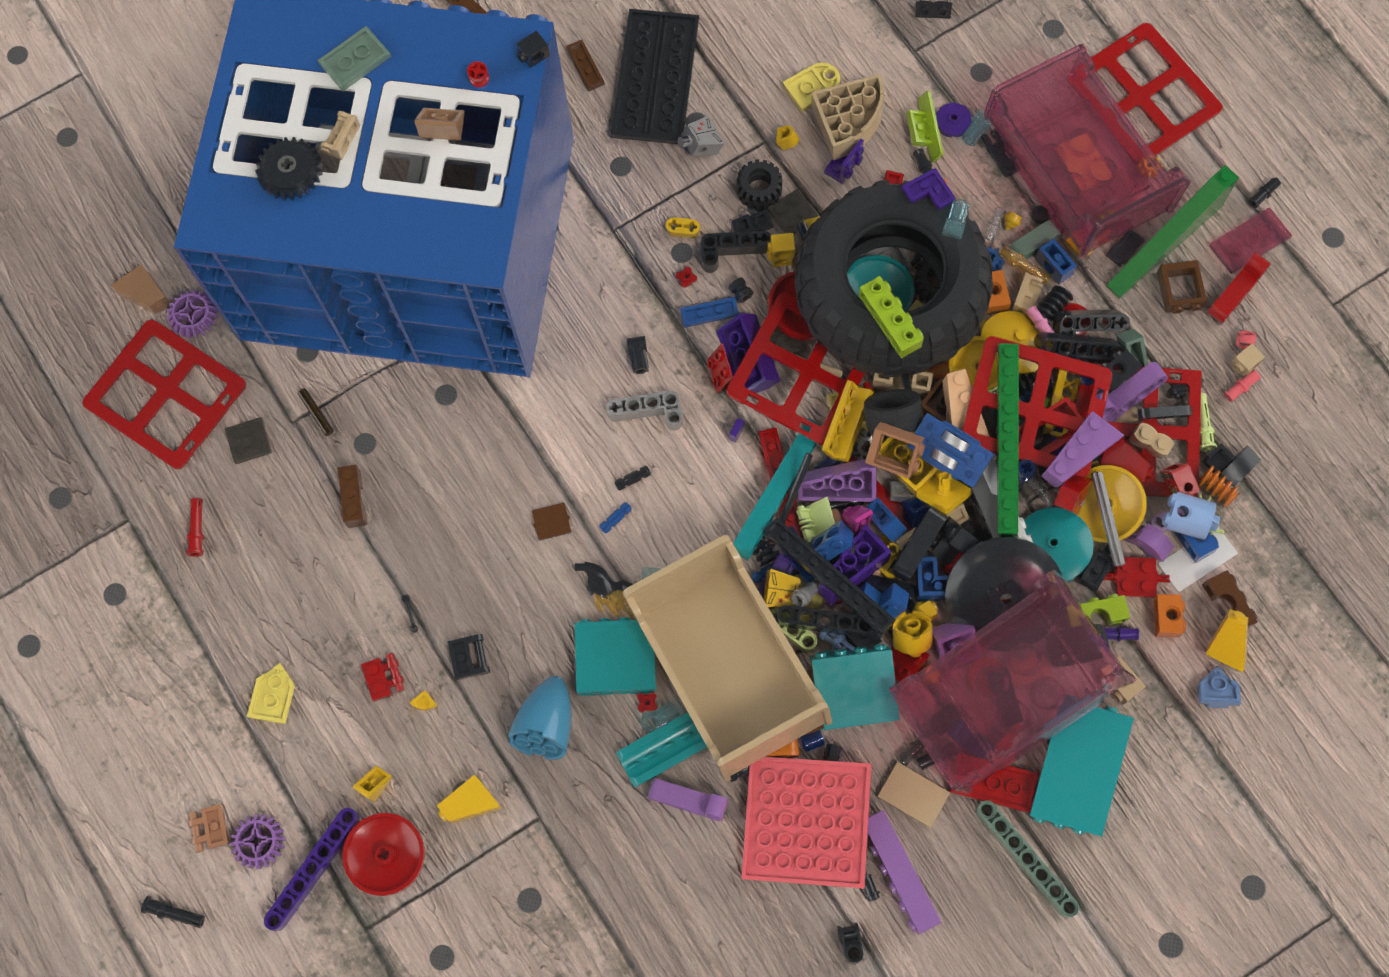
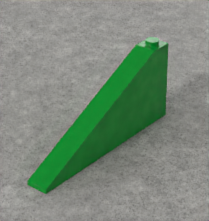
M1224 165L1125 265L1106 287L1120 299L1222 208L1239 177Z

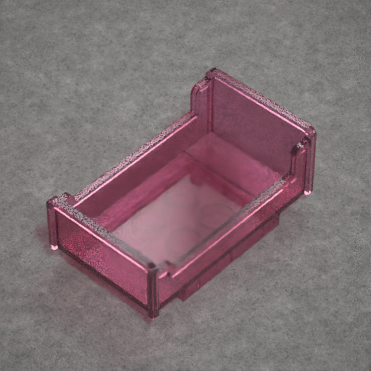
M1079 44L997 85L991 91L983 114L985 120H990L1003 139L1005 153L1012 159L1016 169L1044 207L1053 223L1062 234L1067 232L1080 251L1078 255L1081 259L1086 258L1090 251L1165 212L1168 214L1172 213L1191 183L1189 178L1184 176L1178 167H1174L1166 173L1094 72V62L1083 44Z
M1054 569L1033 584L1036 591L916 675L912 674L889 688L892 696L931 758L954 791L965 794L974 791L973 786L997 770L1005 769L1103 703L1105 697L1127 682L1132 684L1137 681L1135 676L1122 666L1069 590L1070 583Z

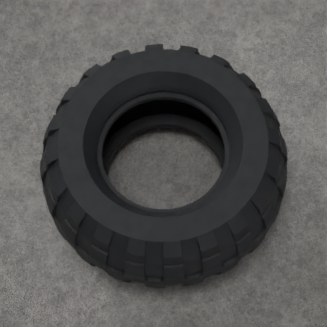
M889 180L874 182L871 187L863 188L859 186L848 191L840 200H834L806 231L796 258L794 284L797 305L801 317L806 321L812 336L819 344L825 346L828 352L844 364L846 362L862 373H881L883 377H898L900 374L911 373V375L919 374L929 370L935 364H942L954 357L977 333L987 313L993 291L992 259L976 222L969 219L966 210L957 201L939 211L929 196L911 204L902 191V185L909 182L903 180L902 184H890ZM899 247L916 253L930 265L938 281L939 290L931 300L917 309L907 311L913 320L912 324L916 329H920L924 338L921 348L903 358H900L863 301L856 295L847 277L850 267L859 257L877 248Z

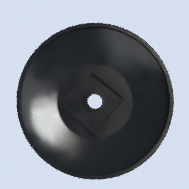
M996 537L982 541L968 549L953 565L945 587V602L952 623L973 625L979 647L997 652L1021 650L1036 644L1047 636L1061 617L1066 596L1064 579L1054 559L1035 543L1016 537ZM1004 593H1009L1012 595V598L1008 602L1001 601V596Z

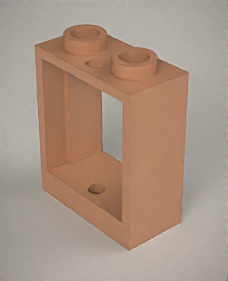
M880 422L874 430L865 463L909 479L919 469L920 462L917 461L925 450V445H923L925 437ZM884 435L915 446L910 465L879 454Z

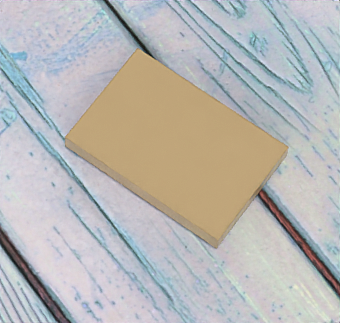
M897 762L878 798L931 828L950 792Z

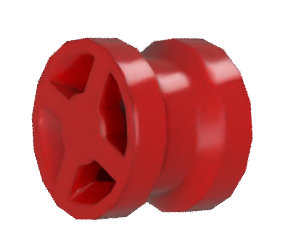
M475 61L468 66L467 74L470 83L477 88L486 86L490 78L487 66L480 61Z

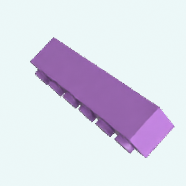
M884 810L869 817L868 838L872 844L869 848L874 857L878 856L881 862L879 868L884 876L888 875L891 881L888 885L893 894L897 893L900 899L898 905L903 914L907 913L910 919L907 922L912 932L916 931L919 935L942 923Z

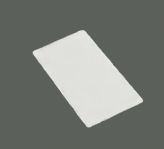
M1213 532V535L1218 540L1219 548L1215 553L1197 563L1193 561L1184 547L1167 557L1164 562L1159 563L1163 572L1166 575H1170V581L1179 592L1238 554L1224 534Z

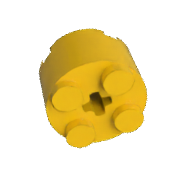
M905 611L895 618L896 620L893 623L894 649L910 654L911 657H919L921 653L931 648L933 643V625L931 618L921 611H912V613L906 614Z

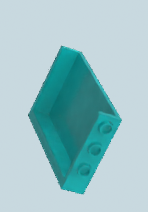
M1066 694L1065 698H1059L1060 705L1033 805L1028 814L1033 817V821L1044 824L1045 821H1049L1056 828L1064 829L1066 826L1073 828L1072 832L1084 835L1087 832L1102 837L1134 718L1117 713V708L1105 706V709L1099 708L1096 702L1086 700L1085 703L1077 701L1078 697Z

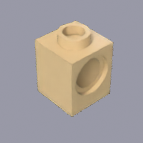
M1251 344L1238 354L1231 364L1237 373L1245 377L1264 360L1265 356Z

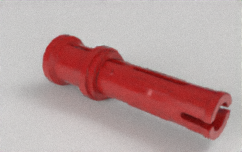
M201 498L190 499V530L186 535L188 540L186 555L190 557L204 555L202 550L204 535L201 533L203 499Z

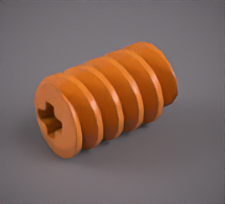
M1212 465L1199 479L1201 480L1199 486L1207 485L1206 492L1213 490L1211 497L1219 495L1217 502L1219 503L1224 500L1223 507L1225 508L1241 492L1236 493L1237 486L1230 488L1232 481L1224 483L1226 476L1224 475L1219 478V470L1213 473L1214 466Z

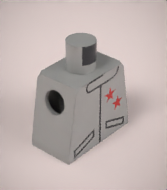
M709 116L688 124L681 137L678 138V145L681 148L687 147L693 156L717 155L724 145Z

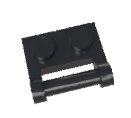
M483 634L447 641L455 680L490 673V667L487 666L482 643L484 641ZM471 643H475L479 663L478 668L473 667L469 647Z

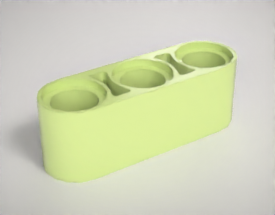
M774 608L770 611L773 616L777 615L779 608ZM786 612L780 615L783 620L791 618ZM779 625L786 639L799 650L808 654L815 650L817 638L811 631L797 629L798 632L795 635H791L787 632L789 627ZM810 639L813 641V645L806 647L803 645V640Z

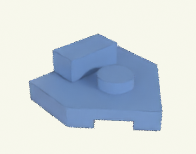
M1218 666L1197 685L1199 704H1207V708L1227 709L1229 705L1240 706L1241 704L1239 684L1225 675Z

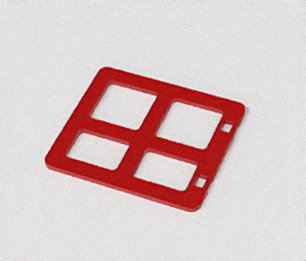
M1150 23L1141 24L1126 36L1121 37L1089 58L1085 63L1068 72L1066 76L1067 83L1138 164L1142 163L1141 160L1144 156L1146 158L1150 157L1151 154L1154 157L1218 115L1223 108L1222 103ZM1134 36L1137 40L1130 44L1127 40ZM1146 40L1171 68L1146 85L1139 86L1117 61V58ZM1091 65L1093 69L1086 72L1084 68ZM1102 68H1106L1129 95L1111 108L1106 107L1084 81ZM1177 79H1182L1205 107L1181 124L1175 126L1150 97ZM1135 107H1140L1163 133V136L1146 147H1141L1118 121L1120 117Z
M783 292L775 300L727 388V395L731 399L743 405L745 404L756 412L823 445L847 380L853 381L859 386L865 373L857 371L853 367L848 378L843 380L822 369L820 364L828 349L818 342L806 360L770 342V337L785 310H791L801 315L797 305V298ZM761 355H766L799 373L796 383L782 406L745 387V383ZM812 381H816L838 393V397L822 426H818L796 414V409ZM748 395L758 400V403L755 405L747 401ZM802 423L810 427V432L799 428L800 424Z
M148 320L84 397L82 404L88 411L172 468L179 470L187 464L193 453L201 446L227 413L230 406L246 388V382L243 378L157 321ZM151 337L158 338L183 355L182 360L168 377L161 376L136 359L138 353ZM196 365L227 384V387L210 407L179 388L181 382ZM125 370L131 371L156 388L154 395L133 421H127L101 403V399ZM229 395L231 399L226 405H223L221 402ZM168 399H173L200 418L198 424L176 451L170 450L144 432L146 426ZM192 440L195 444L188 452L185 448Z
M990 336L983 345L962 431L980 441V445L988 451L997 454V439L978 434L977 427L982 407L986 406L998 410V395L988 392L987 388L995 356L998 353L999 343L1019 344V358L1038 365L1030 402L1019 401V416L1025 419L1019 442V460L1048 468L1056 455L1034 449L1039 423L1043 422L1076 432L1086 419L1044 407L1052 369L1055 368L1093 379L1094 385L1086 417L1093 411L1102 419L1111 385L1112 372L1106 367ZM1097 389L1103 390L1102 400L1095 398ZM1092 461L1073 476L1086 477L1090 473Z

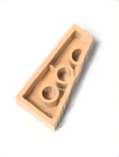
M965 369L949 373L942 380L946 405V421L960 430L963 428L972 393V386ZM981 414L977 433L989 437Z

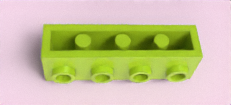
M879 276L859 288V297L900 358L922 347L924 338L919 328L916 329L914 327L910 314L904 312L901 301L897 296H893L887 281H883Z

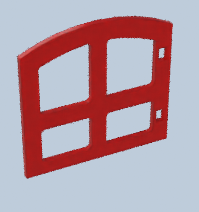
M1113 366V370H1120L1119 367ZM1162 368L1168 376L1164 383L1188 385V405L1191 406L1192 416L1188 417L1186 427L1159 425L1157 419L1142 420V423L1151 425L1157 433L1167 435L1172 440H1182L1187 443L1186 463L1189 464L1196 482L1199 484L1202 370ZM1170 374H1181L1180 380H1170ZM1088 377L1083 378L1075 402L1078 413L1084 418L1087 415L1094 380ZM1158 388L1143 399L1142 409L1158 407ZM1108 422L1124 435L1123 437H1130L1136 426L1139 425L1136 423ZM1141 448V453L1152 462L1151 468H1154L1151 478L1147 479L1146 482H1140L1146 496L1170 497L1172 494L1166 483L1156 480V457L1149 454L1146 448Z

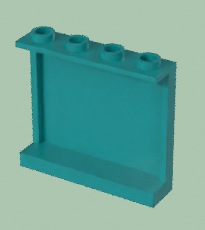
M622 617L618 621L602 618L599 619V622L582 619L575 623L576 693L578 696L657 693L655 652L638 621Z
M877 644L874 645V648L869 649L861 646L855 647L854 651L838 649L831 654L816 652L814 653L815 656H810L814 686L819 690L827 703L832 718V723L828 726L824 723V729L820 731L900 720L892 650L889 646Z

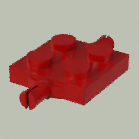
M1124 557L1125 564L1118 567L1115 566L1114 572L1107 573L1103 579L1114 582L1115 594H1118V596L1154 598L1157 595L1156 586L1158 582L1169 583L1170 575H1158L1156 558Z

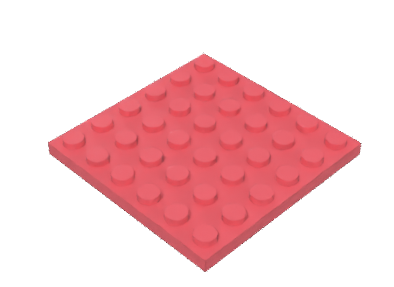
M764 757L751 764L749 768L742 879L865 889L872 764Z

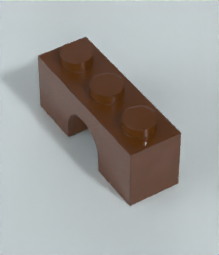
M356 464L337 467L343 521L348 528L367 525V518L361 497V489H363L361 471Z
M1228 570L1207 579L1202 585L1211 601L1219 598L1228 600L1231 603L1232 610L1240 611L1248 617V628L1258 622L1255 611L1249 608L1245 594L1238 589L1235 577Z

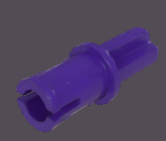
M1117 626V628H1104L1108 640H1117L1118 642L1121 640H1139L1138 628H1121V626Z

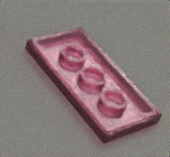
M1269 207L1213 241L1209 247L1229 273L1233 274L1243 268L1255 252L1262 256L1290 239L1292 234Z

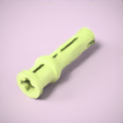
M1201 393V445L1199 450L1208 452L1214 450L1217 444L1214 443L1213 434L1215 430L1211 427L1207 394Z

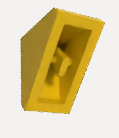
M376 765L353 788L375 803L392 776Z

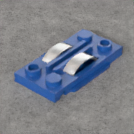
M929 413L925 415L914 433L925 437L923 445H925L922 455L923 460L942 472H948L953 479H960L972 488L975 487L995 455L982 447L977 439L947 421H940ZM908 443L907 447L914 451L915 446Z

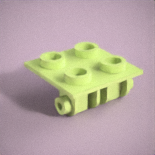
M828 497L807 507H804V505L797 507L796 514H798L799 520H802L799 522V525H803L800 528L803 530V540L808 545H811L813 538L835 524Z

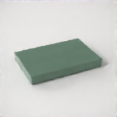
M365 26L317 61L343 92L391 58V54L370 29Z

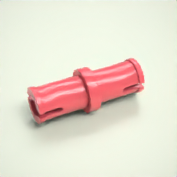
M1251 370L1245 377L1238 379L1235 385L1228 391L1224 392V397L1229 402H1233L1242 393L1248 392L1249 387L1261 379L1259 373Z

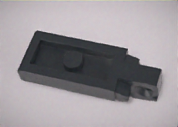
M1108 543L1103 551L1098 549L1078 582L1095 593L1113 563Z

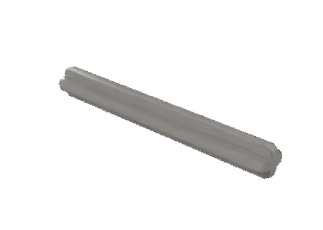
M1100 471L1094 472L1091 476L1113 565L1116 567L1125 564L1103 473Z

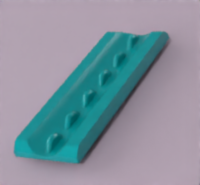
M687 712L616 752V755L634 788H637L703 751L707 746Z

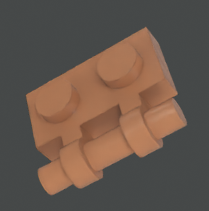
M222 804L201 809L202 817L200 818L197 816V811L189 813L190 821H188V825L192 830L193 838L191 841L192 846H195L196 853L204 851L203 843L207 842L208 849L230 844ZM204 824L205 835L201 836L199 826Z

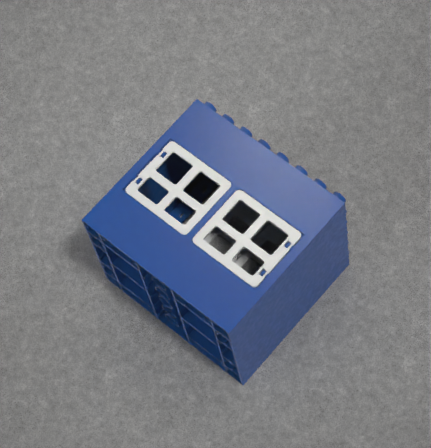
M390 0L234 1L174 248L239 340L531 378L574 140L553 22H549L548 19L537 14H530L523 19L509 17L507 13L500 10H489L486 14L471 13L467 8L459 5L449 6L447 10L431 8L422 1H411L408 5L393 4ZM367 26L390 52L391 58L342 92L318 64L317 60ZM537 30L548 44L550 56L529 68L526 63H521L517 57L518 49L516 43ZM475 61L483 62L487 66L490 77L488 84L481 88L474 87L470 83L467 74L468 66ZM423 108L464 110L461 140L430 139L427 141L426 138H420L415 125V119ZM339 111L357 116L360 128L343 159L340 160L338 171L336 173L322 172L323 175L318 176L320 183H314L316 189L310 188L309 195L304 193L301 199L295 196L294 201L290 197L283 201L281 195L278 199H275L273 194L268 195L267 191L262 189L255 172L258 169L256 162H261L258 156L265 154L263 149H269V143L274 145L277 139L281 142L284 141L285 137L290 141L295 137L297 142L302 138L305 144L310 142L312 148L315 147L318 152L322 148L320 146L321 143L327 141L338 121L337 118L339 116L337 114ZM384 157L410 161L406 182L380 179ZM444 165L476 168L477 174L474 189L467 190L440 186Z

